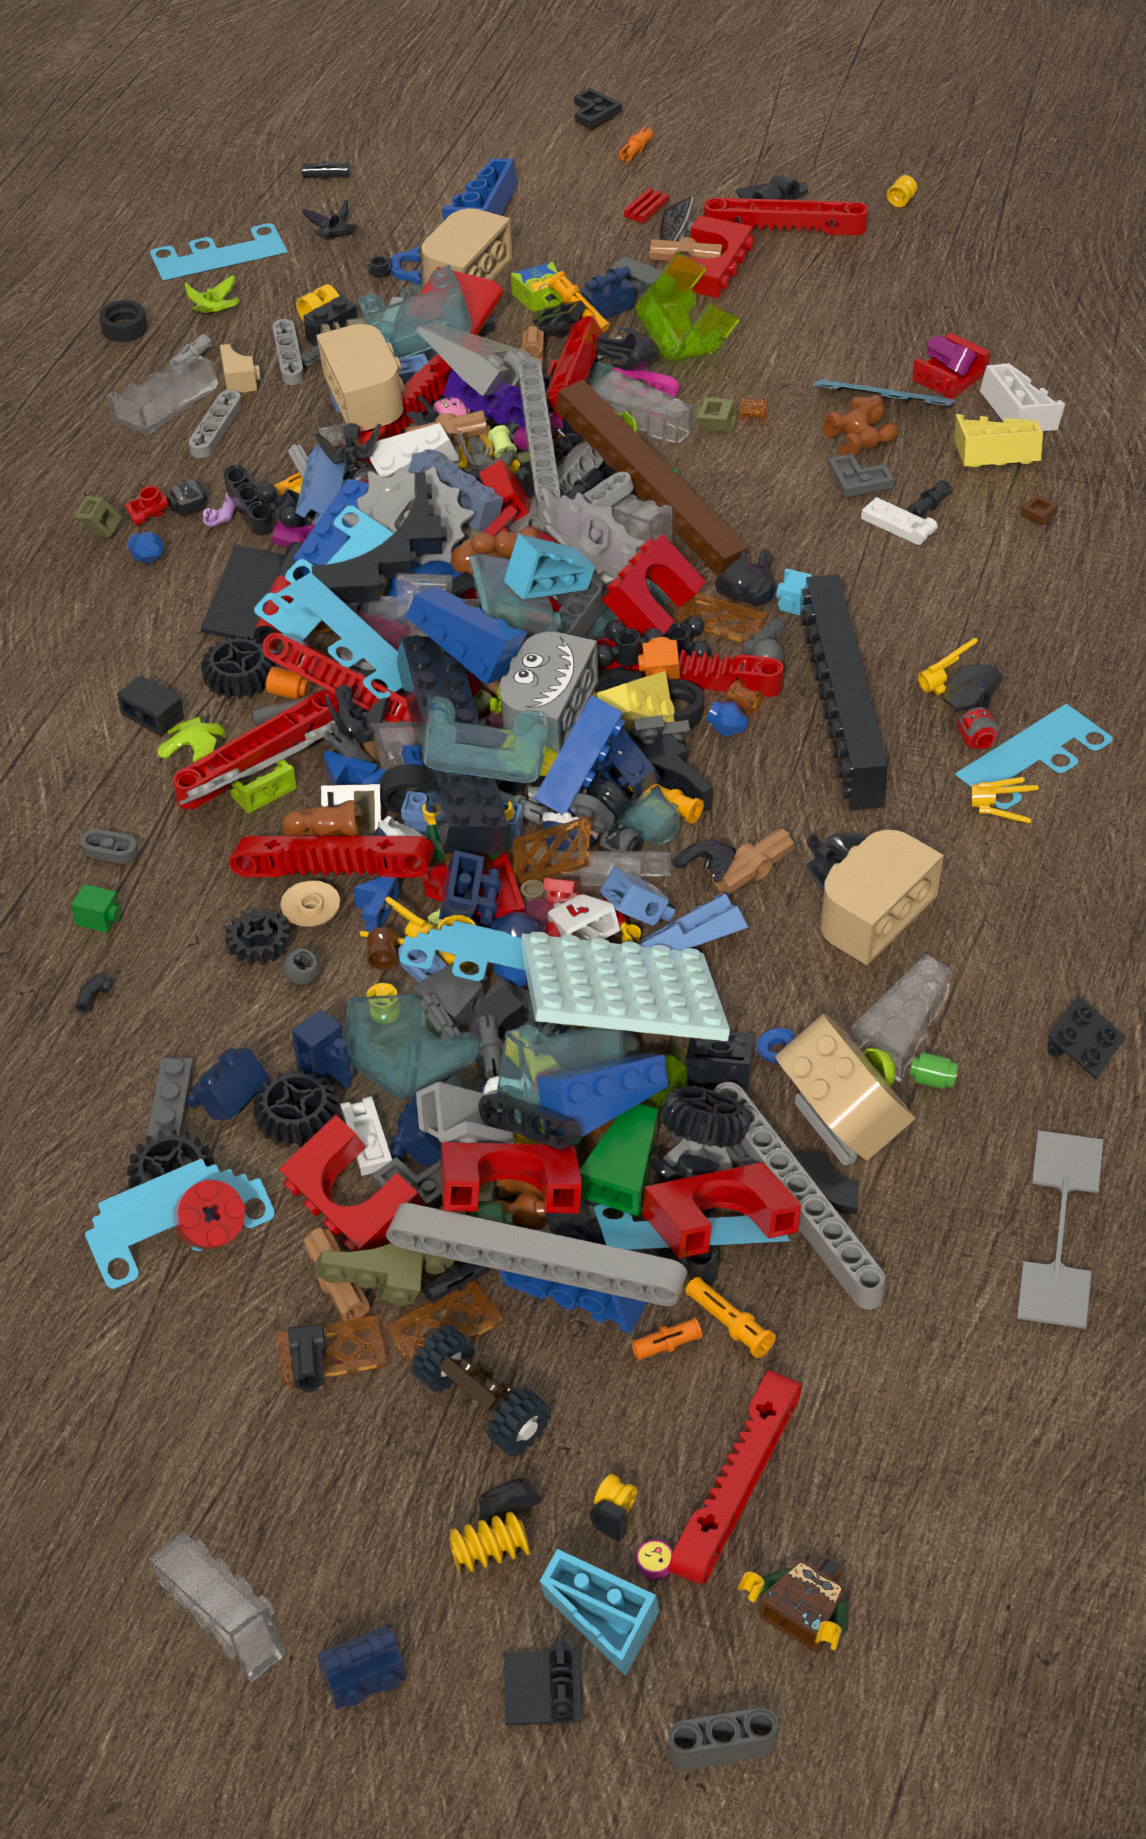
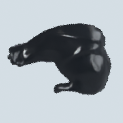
M618 328V331L630 333L623 339H609L603 333L602 335L599 334L595 340L598 354L622 360L623 365L614 363L611 365L623 370H642L657 363L660 359V349L648 335L639 333L634 328Z
M764 549L759 555L758 563L752 564L745 562L746 552L741 551L740 559L731 564L716 579V590L720 595L735 602L750 603L755 606L765 604L773 598L776 590L775 580L770 572V563L773 556L769 550Z
M600 770L586 795L600 800L614 814V822L623 817L627 810L634 807L637 795L634 793L631 799H628L614 782L601 779L604 771Z

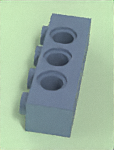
M426 449L423 452L412 454L409 473L425 472L435 467L442 483L449 487L460 489L458 504L462 508L475 512L474 516L465 522L475 530H485L500 515L504 498L496 494L494 489L484 486L473 475L465 473L455 463L441 457L439 452Z

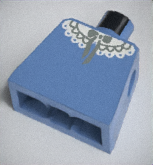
M613 866L599 891L614 905L617 911L652 926L656 925L659 919L669 921L675 913V906L668 902L669 899L657 887L616 866Z

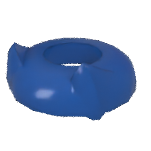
M775 1028L768 1030L758 1038L756 1044L757 1052L762 1059L771 1063H779L775 1057L778 1053H773L769 1049L778 1043L787 1046L796 1037L790 1029Z

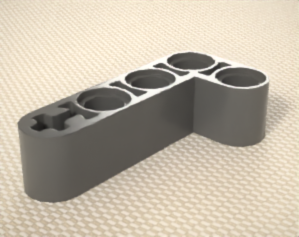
M591 578L588 590L556 594L557 601L562 607L543 632H559L583 638L605 608V603L601 600L604 597L601 582Z

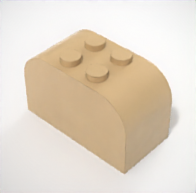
M463 209L448 216L422 244L424 286L437 267L493 280L512 259L510 218L479 209Z
M356 324L316 335L323 375L346 425L349 423L357 424L360 432L375 428L378 423L384 426L397 420L404 409L401 393L405 392L402 379L398 375V372H401V365L398 357H394L391 343H386L381 331L371 325Z
M897 830L877 831L869 835L858 846H853L841 863L833 865L825 880L820 929L824 938L832 945L868 965L938 896L944 855L912 836Z
M825 1013L819 1016L775 1055L781 1067L824 1122L847 1146L866 1161L916 1119L847 1032Z

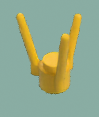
M973 638L938 663L919 672L917 678L922 690L926 693L934 690L936 695L944 693L947 686H944V682L947 681L944 669L958 661L960 654L978 642L977 638Z
M1023 777L972 784V807H979V814H993L1015 821L1031 823V818L991 808L990 805H996V794L1037 791L1039 786L1004 787L1023 783L1025 781Z
M391 897L385 898V901L395 911L410 921L405 929L407 936L416 938L418 933L429 934L430 929L437 930L436 926L417 917ZM360 931V936L368 937L369 932ZM398 938V944H404L405 939Z

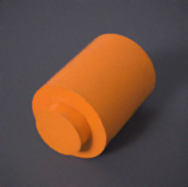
M272 667L266 680V691L268 694L294 700L307 696L311 688L310 680L291 670L279 667Z

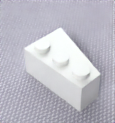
M1009 363L986 366L980 392L1003 422L1005 418L1038 421L1042 431L1058 430L1065 403L1061 400L1053 401L1047 396V390L1035 388L1030 384L1031 379Z
M440 423L376 441L369 457L379 476L385 478L389 477L392 473H396L399 468L408 472L412 454L423 452L426 449L439 452L441 457L450 462H455L460 458Z

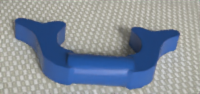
M418 246L410 251L394 254L391 258L393 277L411 281L420 286V270L403 271L401 269L403 261H420V248Z

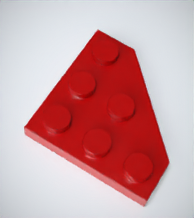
M503 853L496 860H493L489 868L499 870V880L501 881L500 892L496 894L497 914L493 916V920L510 912L526 913L508 855ZM446 864L428 867L426 873L420 877L425 895L440 902L442 901L447 872ZM488 870L482 871V874L487 875ZM479 888L478 896L484 897L485 892ZM475 910L473 914L481 917L479 911Z

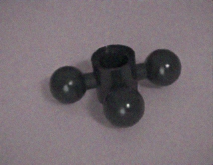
M263 483L257 488L256 496L261 503L270 504L273 502L276 504L272 509V513L280 520L283 526L293 528L299 522H301L302 527L312 524L316 511L310 510L305 517L295 513L299 494L295 491L287 489L281 497L277 494L276 487L271 483Z
M692 615L687 617L683 623H673L663 635L670 640L677 641L678 654L685 650L688 656L693 651H696L698 657H702L704 652L708 654L709 658L711 657L712 651L708 643L704 641L690 642V637H698L704 631V621L699 616Z
M616 619L609 621L604 628V633L607 639L615 642V647L610 648L607 645L597 646L598 666L606 667L610 665L614 657L616 662L623 666L637 664L639 662L638 655H640V648L643 647V643H648L653 638L664 637L663 633L657 628H648L640 638V634L636 630L626 628L622 621Z

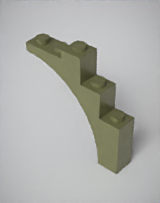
M493 1181L484 1183L479 1187L478 1201H492ZM448 1211L465 1215V1211ZM392 1243L376 1249L354 1252L322 1250L315 1263L314 1277L323 1278L330 1283H340L342 1281L356 1283L362 1288L380 1287L379 1300L389 1301L390 1304L395 1306H405L408 1304L412 1305L420 1292L422 1269L430 1274L446 1273V1269L452 1266L455 1260L399 1248Z

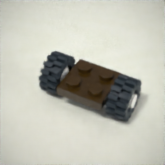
M450 1324L447 1327L443 1325L439 1331L434 1330L430 1339L426 1337L423 1341L425 1343L424 1346H419L416 1351L419 1354L412 1359L414 1363L411 1365L413 1375L434 1392H442L443 1388H450L453 1381L486 1409L494 1411L492 1415L494 1419L489 1421L487 1426L490 1428L486 1430V1434L508 1456H518L519 1452L522 1454L526 1451L527 1446L531 1447L535 1444L533 1440L536 1437L540 1438L542 1435L541 1430L546 1429L548 1425L546 1421L551 1418L549 1413L552 1411L551 1407L528 1388L524 1387L523 1390L521 1388L516 1390L505 1382L500 1384L493 1378L495 1372L480 1361L474 1364L470 1357L475 1355V1344L456 1327Z

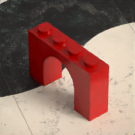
M699 215L691 227V238L697 243L720 244L723 246V254L711 259H698L674 253L665 265V272L673 277L676 284L675 289L719 298L722 292L728 289L730 280L736 276L740 264H744L748 252L753 250L755 237L752 236V226Z
M661 534L655 540L650 537L639 547L640 550L628 560L629 563L606 586L608 592L601 599L627 628L636 630L640 634V638L648 628H657L664 635L675 622L652 597L647 588L645 578L658 585L678 608L695 596L706 582L670 541Z
M335 1115L279 1168L286 1178L283 1185L295 1197L301 1193L306 1198L303 1202L305 1207L315 1217L321 1213L326 1218L323 1224L330 1229L334 1236L337 1237L341 1233L346 1238L343 1244L351 1252L371 1250L388 1245L390 1241L387 1239L386 1233L398 1206L403 1203L428 1207L420 1194L398 1173L369 1200L362 1204L350 1207L334 1204L332 1201V1188L336 1178L366 1149V1146L357 1134Z
M441 1143L440 1180L443 1211H478L479 1187L490 1181L508 1179L526 1182L539 1189L543 1195L545 1213H579L582 1182L575 1146L561 1150L545 1144Z
M764 1162L645 1187L643 1216L678 1259L709 1252L712 1224L701 1212L705 1209L727 1208L739 1211L751 1218L768 1239L798 1232L801 1204Z

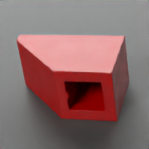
M502 458L479 472L484 486L491 487L496 494L504 498L500 514L510 505L518 511L511 524L529 513L531 499Z

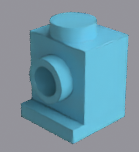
M785 569L784 583L781 582L779 584L776 595L779 598V610L800 615V610L805 607L801 602V589H804L806 586V577H812V574Z

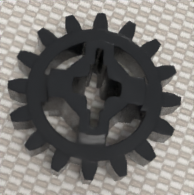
M254 907L250 914L241 911L240 919L232 917V925H226V935L224 936L229 954H236L237 961L239 962L244 958H247L248 965H252L254 960H259V963L264 965L267 958L274 962L276 961L275 954L284 955L285 947H290L291 945L290 925H288L286 917L280 918L279 911L277 910L269 914L267 907L262 912H257V909Z

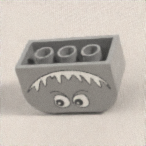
M542 632L531 636L524 642L518 655L513 656L507 676L504 675L500 682L503 731L506 740L512 735L533 749L538 743H541L559 754L572 731V724L577 722L599 682L597 641L559 632Z

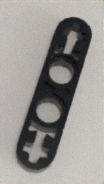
M501 1092L486 1094L479 1101L480 1116L491 1125L561 1150L577 1146L581 1141L580 1125L575 1119ZM515 1109H518V1111L520 1112V1124H518L515 1120ZM539 1117L542 1118L545 1124L543 1133L538 1127Z

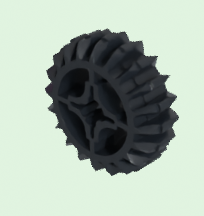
M237 636L236 639L232 640L226 638V641L223 643L217 641L215 647H208V653L203 654L201 672L203 681L210 689V692H216L218 697L226 695L228 700L233 696L238 697L240 700L242 696L251 698L253 693L261 694L262 688L266 689L268 673L272 667H276V662L265 656L262 647L263 643H260L259 639L251 640L249 636L245 639H240Z
M292 1068L288 1075H283L279 1072L276 1080L268 1078L267 1086H259L258 1094L254 1095V1109L252 1112L256 1127L259 1132H262L266 1140L272 1138L275 1145L284 1142L286 1147L289 1148L292 1143H297L301 1148L304 1142L309 1141L335 1115L339 1117L338 1108L340 1104L336 1090L333 1085H330L327 1077L320 1078L317 1071L308 1075L305 1068L301 1073H295Z
M693 1086L688 1088L678 1087V1089H673L667 1094L662 1107V1123L667 1126V1129L675 1132L676 1136L684 1137L686 1141H694L698 1145L705 1144L709 1147L718 1146L719 1148L724 1146L733 1147L734 1145L741 1144L750 1126L749 1110L742 1102H738L735 1097L726 1096L725 1093L716 1092L714 1089L708 1090L703 1087L695 1088Z
M174 1128L170 1132L171 1136H165L164 1132L160 1130L158 1132V1139L155 1140L148 1135L146 1137L147 1145L138 1143L136 1146L137 1154L130 1155L129 1161L132 1165L127 1167V1175L130 1176L128 1186L134 1188L148 1182L145 1172L151 1173L152 1177L157 1178L174 1170L176 1164L177 1169L185 1166L183 1163L184 1156L193 1162L202 1159L206 1167L214 1165L215 1158L208 1156L210 1148L208 1145L201 1146L199 1136L190 1141V1133L187 1130L181 1137L177 1136V1131ZM164 1154H169L168 1156H165V1157H159V1156L164 1155Z

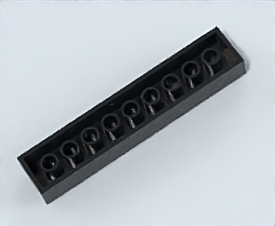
M839 574L806 577V586L804 589H801V602L805 607L800 610L801 626H806L804 628L805 643L810 644V663H815L813 665L814 681H819L817 686L819 700H824V703H822L823 719H828L829 721L827 722L828 739H833L831 743L833 759H838L836 762L837 778H842L843 780L841 782L842 798L847 799L850 810L881 808L885 806L888 765Z
M401 636L397 666L443 853H454L455 850L466 853H502L508 824L465 667L429 636Z

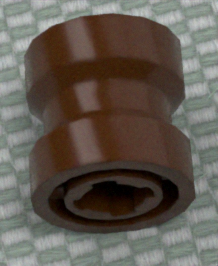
M379 927L370 931L367 937L369 948L367 951V963L377 970L393 968L397 963L398 956L396 950L398 936L396 932L385 927Z

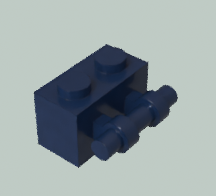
M616 267L611 269L608 274L594 276L591 281L585 283V287L580 288L581 295L604 319L635 307V286L624 278L631 274L629 267Z
M624 729L621 730L618 737L613 735L608 744L611 747L610 752L603 763L599 761L594 770L595 773L603 770L601 779L614 782L627 798L628 796L623 790L629 785L639 797L661 779L655 767ZM613 766L622 775L615 780L608 772Z
M455 850L446 872L439 919L443 920L452 915H463L471 919L476 910L481 914L480 922L482 924H492L493 916L497 914L498 907L496 894L500 892L501 888L499 870L489 869L488 874L484 875L482 874L484 857ZM479 888L485 892L484 897L478 896Z
M321 1009L292 1030L297 1070L301 1073L305 1068L308 1075L317 1071L320 1078L327 1077V1080L333 1077L339 1082L341 1088L347 1089L351 1087L352 1079L354 1078L353 1066L349 1064L352 1058L351 1049L347 1046L346 1040L343 1039V1027L339 1020L333 1016L329 1017Z
M230 1048L219 1056L218 1063H215L199 1078V1082L191 1089L192 1094L186 1099V1103L192 1108H196L201 1104L212 1120H230L270 1076L249 1048Z
M414 1094L411 1104H407L404 1112L399 1115L397 1121L398 1133L393 1136L390 1145L392 1149L391 1158L393 1160L397 1157L402 1161L404 1154L409 1153L422 1167L435 1164L441 1159L442 1142L430 1133L419 1129L416 1094Z
M387 1625L317 1654L321 1676L336 1710L344 1706L357 1705L365 1697L378 1691H389L398 1686L400 1682L406 1680L404 1661L396 1646L398 1644L396 1635L393 1630L389 1631Z

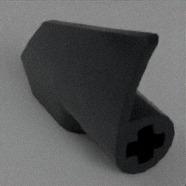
M779 174L773 176L770 183L736 189L737 195L745 199L795 200L808 192L806 182H797Z
M977 664L955 668L951 672L942 699L955 711L968 710L975 707H982L988 710L992 694L1002 683V674L997 668L990 665Z

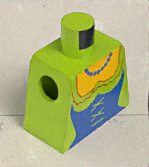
M550 262L511 273L512 295L530 311L535 312L563 303L562 297L555 290H551L548 287L549 281L558 273L554 263Z

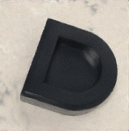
M607 1500L598 1501L589 1513L592 1524L604 1535L620 1542L627 1534L626 1510Z

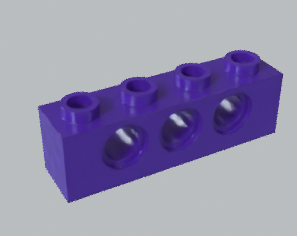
M453 369L451 370L443 394L444 397L457 398L464 403L466 408L474 412L483 410L486 418L498 424L513 422L521 427H525L521 394L517 386L501 381L493 394L482 396Z

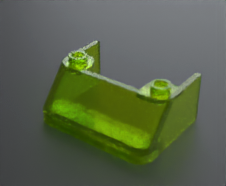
M678 251L639 300L636 309L638 317L652 340L659 347L662 356L672 362L713 353L740 321L737 316L709 303L694 323L687 314L696 303V294L692 287L707 268Z

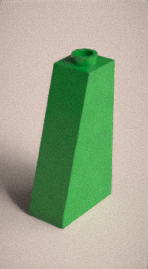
M637 1104L616 1117L579 1170L582 1182L581 1198L635 1216L640 1215L645 1187L647 1186L651 1168L650 1157L654 1153L658 1134V1109Z

